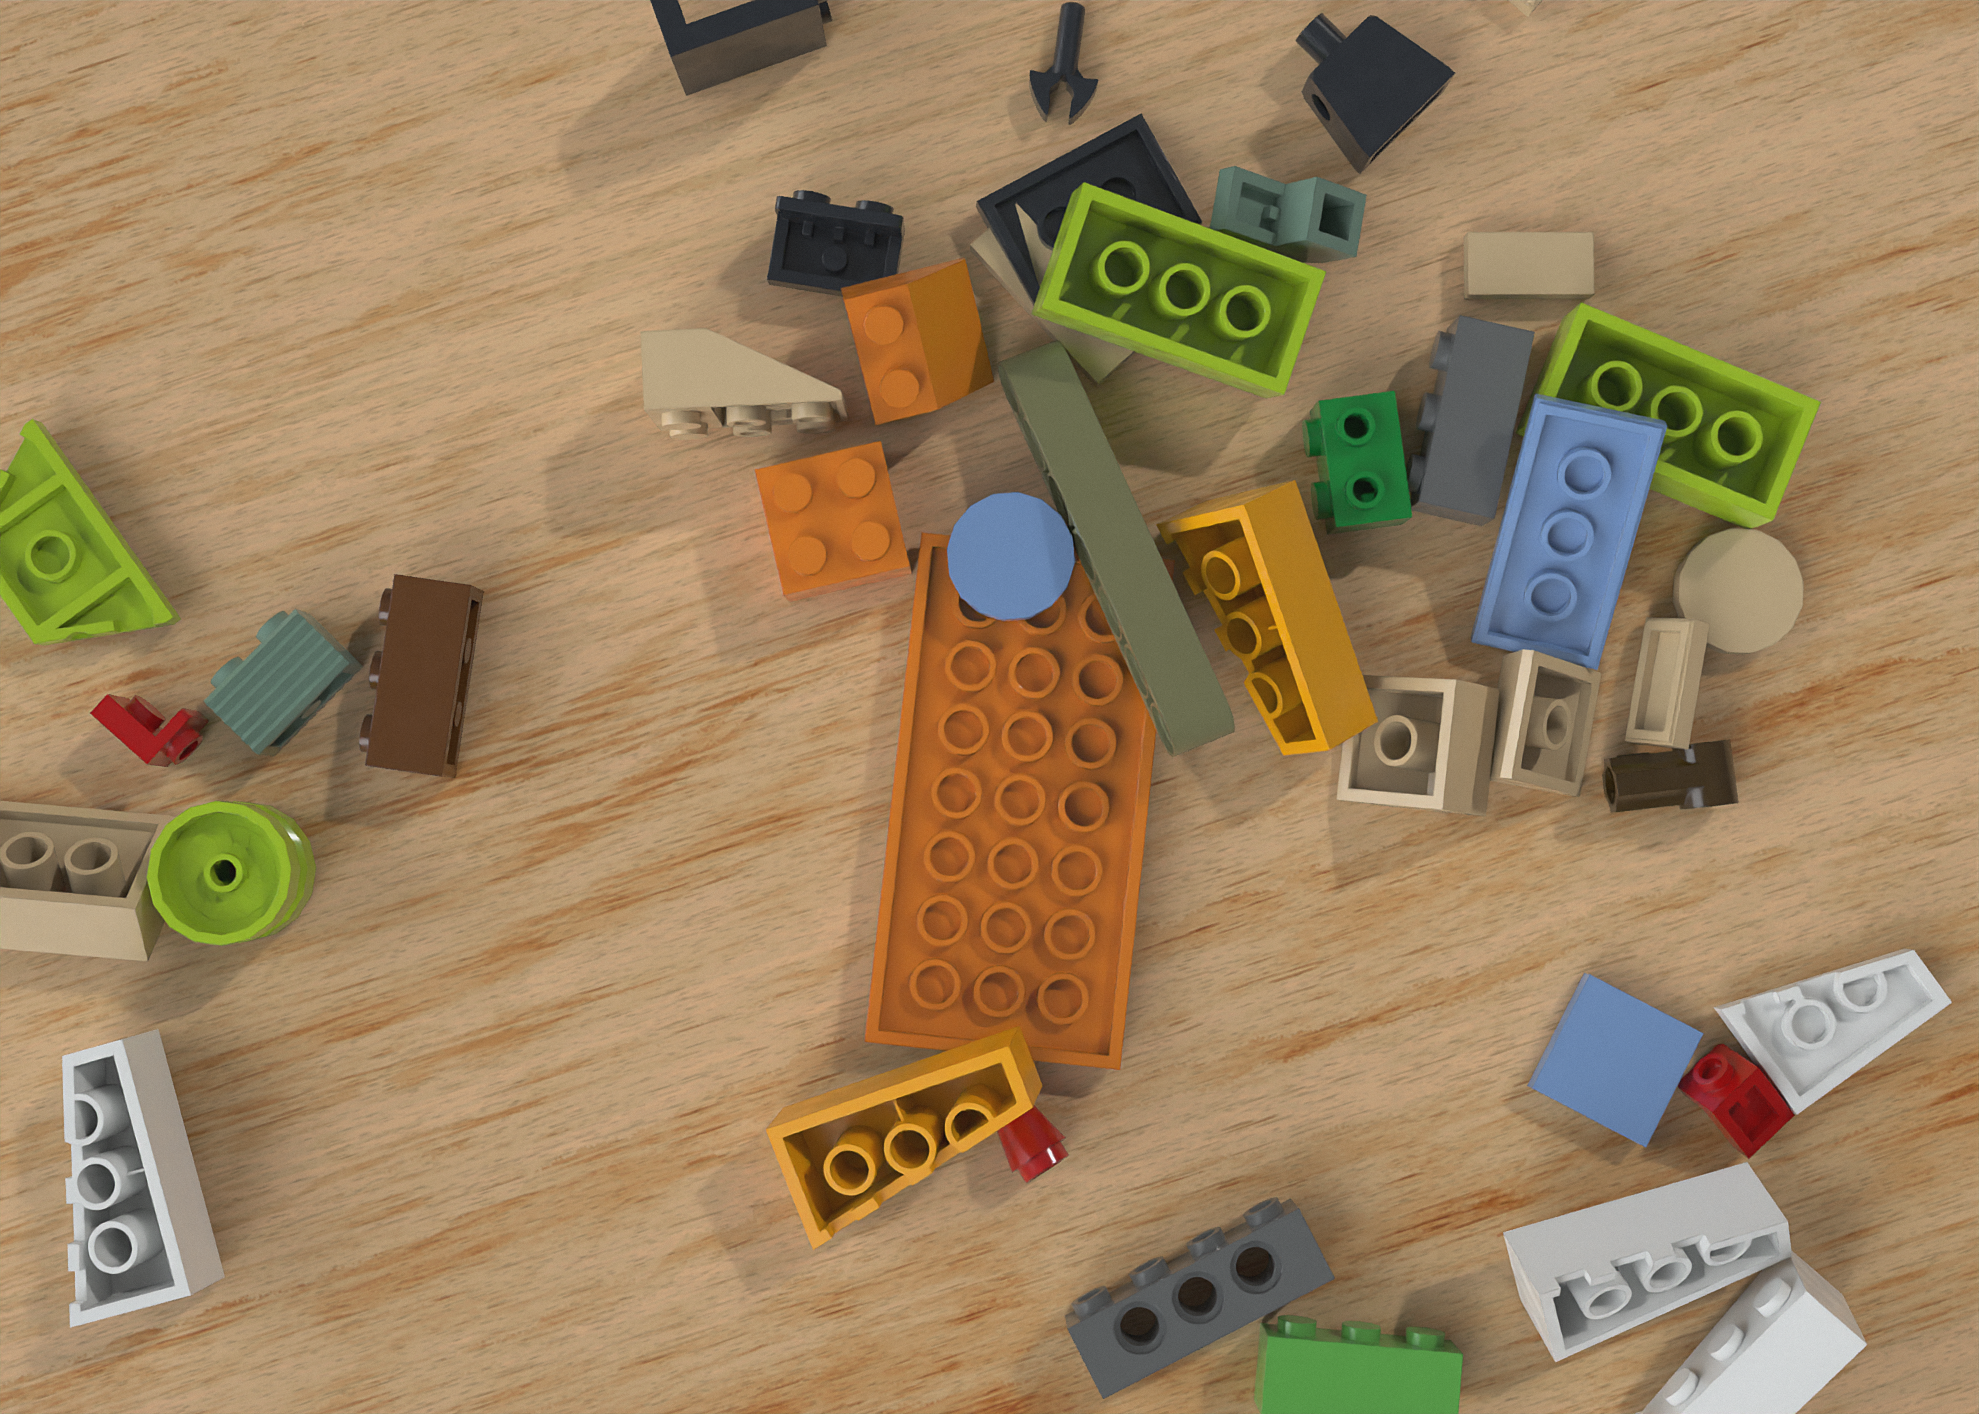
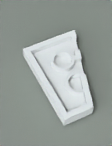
M1901 949L1716 1006L1714 1009L1752 1062L1759 1067L1791 1111L1797 1115L1952 1002L1915 950Z

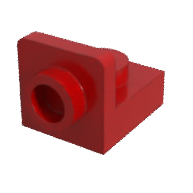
M107 694L90 712L94 718L147 765L168 767L172 762L178 765L191 756L203 740V736L199 732L209 722V719L200 711L182 708L164 728H161L160 726L166 721V718L152 704L138 695H135L130 700L129 698Z
M1725 1044L1715 1046L1705 1057L1696 1063L1694 1068L1677 1085L1684 1096L1707 1113L1733 1148L1748 1159L1795 1116L1759 1067Z

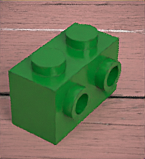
M1395 391L1318 400L1310 410L1311 419L1303 420L1302 434L1306 456L1308 458L1316 457L1319 482L1311 483L1312 508L1316 520L1325 519L1327 535L1398 526L1411 519L1412 510Z

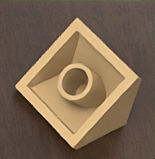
M1522 649L1503 655L1497 687L1500 690L1490 781L1580 797L1601 673L1535 650Z

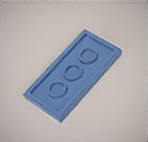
M1535 394L1471 634L1472 643L1513 652L1522 649L1535 650L1582 667L1598 670L1667 429V424L1664 420Z

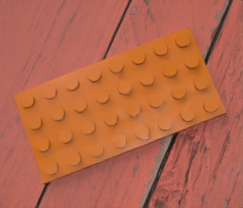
M921 532L864 1042L948 1051L1020 1026L1033 1061L1120 1070L1157 730L1075 549V564L1068 587L1050 608L1030 619L1001 621L979 614L960 597L949 576L947 547L951 535ZM1162 559L1173 582L1175 560Z

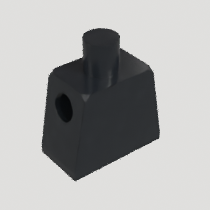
M1320 13L1304 28L1296 39V42L1319 64L1308 76L1301 91L1302 95L1359 174L1444 92L1455 75V72L1449 66L1379 17L1373 15L1368 16L1346 37L1323 13Z

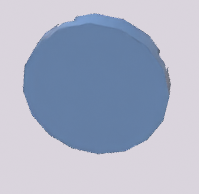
M1020 492L992 494L971 505L955 523L947 547L949 576L960 597L979 614L1001 621L1030 619L1050 608L1067 589L1075 564L1073 537L1062 516L1042 499Z

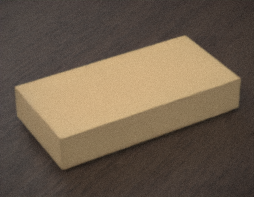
M1468 232L1464 236V299H1590L1595 295L1594 232Z
M1646 617L1625 736L1626 742L1646 746L1689 749L1710 623L1697 619Z

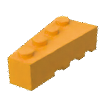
M1296 480L1206 500L1156 524L1166 544L1168 545L1176 541L1190 568L1182 573L1194 595L1204 591L1222 625L1214 629L1225 651L1230 650L1245 665L1249 675L1243 683L1283 756L1330 751L1378 722Z
M1020 1026L782 1108L766 1128V1132L813 1250L832 1239L835 1233L855 1220L859 1221L878 1209L884 1201L909 1185L913 1186L932 1174L935 1168L958 1153H964L1033 1108L1043 1085Z

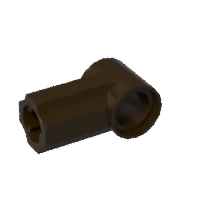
M1730 739L1689 744V749L1672 748V751L1650 754L1645 752L1604 759L1603 788L1611 812L1679 805L1680 809H1693L1739 803Z

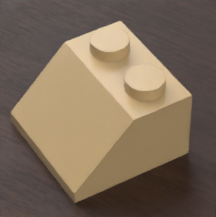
M1363 675L1378 722L1343 742L1336 800L1486 816L1500 689L1455 679Z

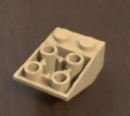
M710 329L640 331L644 411L661 431L670 430L671 439H703L708 437V428L733 427V434L735 436H766L772 433L771 425L797 424V432L819 434L835 431V422H849L848 409L842 390Z

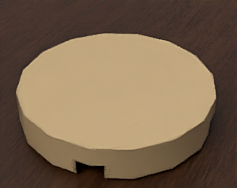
M1730 528L1702 538L1686 554L1683 562L1679 564L1673 577V604L1678 618L1697 619L1710 623L1706 644L1708 646L1706 647L1718 653L1745 655L1775 645L1793 628L1803 607L1804 581L1795 557L1779 540L1756 529Z

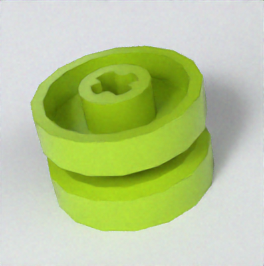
M214 801L190 807L165 825L151 848L147 881L153 905L170 928L194 942L223 946L275 935L295 921L312 896L316 864L310 840L293 818L271 805L243 801ZM231 864L236 868L235 878L230 876Z

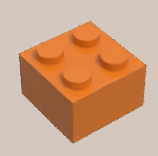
M881 441L755 469L783 595L789 602L912 574Z

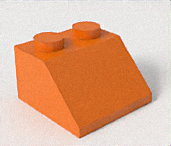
M964 257L841 288L875 425L938 410L994 382Z

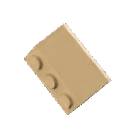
M0 801V949L148 962L165 923V920L153 905L147 881L150 853L165 825L176 817Z

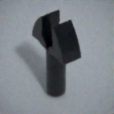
M1066 2L1061 6L1053 66L1045 73L1030 70L1029 73L1031 96L1040 116L1045 122L1048 119L1050 95L1059 88L1061 82L1066 83V90L1072 96L1068 125L1073 124L1084 113L1097 90L1098 79L1083 78L1078 70L1085 7L1077 2Z

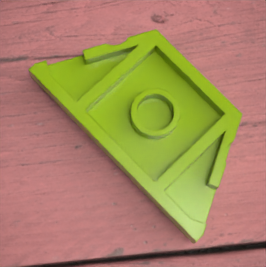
M35 419L28 421L19 434L24 437V440L7 471L0 469V596L34 644L45 646L176 624L181 620L180 616L44 424Z

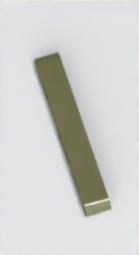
M1055 340L998 362L999 378L1006 398L1056 509L1073 537L1075 551L1167 752L1172 757H1175L1234 733V719L1227 699L1064 346L1060 341Z

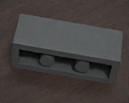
M1459 315L1447 328V332L1438 331L1429 362V368L1438 370L1433 394L1424 393L1416 421V429L1425 431L1420 455L1411 454L1406 467L1409 492H1411L1410 503L1412 511L1483 526L1495 519L1535 332Z

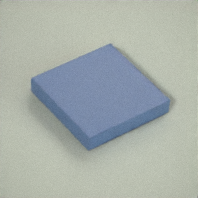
M1584 973L1527 1086L1620 1135L1647 1147L1704 1033L1612 985Z

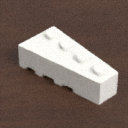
M159 1029L62 1056L64 1139L66 1143L71 1144L72 1176L65 1178L66 1204H73L74 1242L67 1244L68 1271H75L76 1301L69 1304L70 1328L191 1296L224 1278L225 1275Z
M1748 1162L1503 1232L1520 1300L1555 1362L1792 1257L1788 1221Z
M1791 1250L1792 1257L1769 1266L1760 1272L1644 1410L1635 1414H1796L1867 1346V1343L1844 1296Z

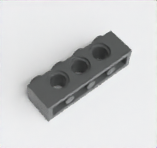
M1277 1197L1262 1201L1248 1209L1243 1214L1246 1222L1225 1233H1223L1221 1227L1204 1231L1187 1242L1186 1246L1189 1251L1167 1263L1163 1256L1153 1258L1129 1273L1132 1280L1129 1283L1111 1292H1108L1106 1286H1101L1073 1301L1072 1306L1075 1311L1065 1315L1067 1329L1103 1399L1335 1279L1300 1209L1291 1198L1283 1203H1280ZM1251 1247H1260L1267 1250L1269 1261L1263 1272L1249 1277L1241 1275L1236 1271L1237 1259L1244 1250ZM1202 1277L1212 1283L1210 1297L1204 1303L1197 1306H1189L1182 1303L1178 1299V1293L1182 1284L1190 1278ZM1135 1307L1147 1308L1156 1315L1153 1327L1142 1335L1128 1334L1120 1327L1124 1314Z

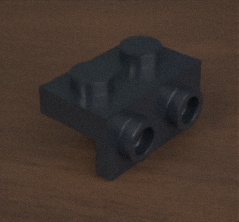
M797 190L793 192L792 198L777 196L775 204L777 221L767 275L768 284L843 297L841 288L898 274L905 235L903 216L893 214V207L876 201H857L855 208L830 204L831 198L829 196L814 191Z

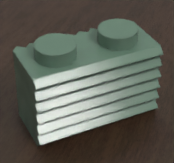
M294 609L290 615L285 611H281L270 618L256 635L261 644L244 661L240 657H235L223 665L211 679V684L216 689L204 700L205 704L258 755L274 756L279 753L282 747L288 744L291 738L297 735L299 730L306 726L308 721L316 716L317 712L325 707L326 703L363 667L310 613Z

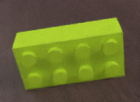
M1084 182L1071 194L1031 315L1268 399L1285 394L1326 271Z
M1581 302L1562 318L1516 434L1524 437L1535 394L1664 420L1667 424V429L1649 489L1742 528L1753 529L1774 520L1821 401Z

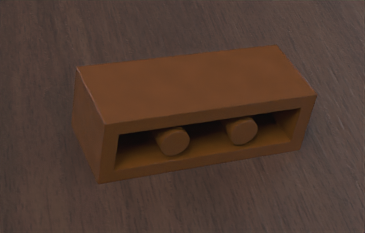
M394 574L392 589L386 588L384 590L379 607L380 625L386 626L382 652L376 651L370 665L369 684L371 689H376L373 715L367 714L364 717L360 730V751L367 753L365 766L456 778L484 594L483 590L468 584Z

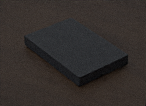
M1142 113L977 201L976 208L987 228H990L1033 306L1040 286L1016 203L1037 225L1039 240L1051 251H1053L1071 194L1084 182L1193 223L1202 224L1203 221Z

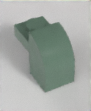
M1232 166L1220 169L1210 229L1302 263H1325L1357 257L1367 195L1320 177L1284 184L1243 168Z

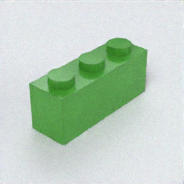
M1296 1315L1278 1316L1277 1324L1260 1323L1254 1401L1260 1414H1458L1463 1353L1451 1340H1445V1332L1427 1327H1407L1406 1336L1381 1334V1327L1379 1325L1361 1321L1342 1322L1341 1330L1316 1328V1320Z

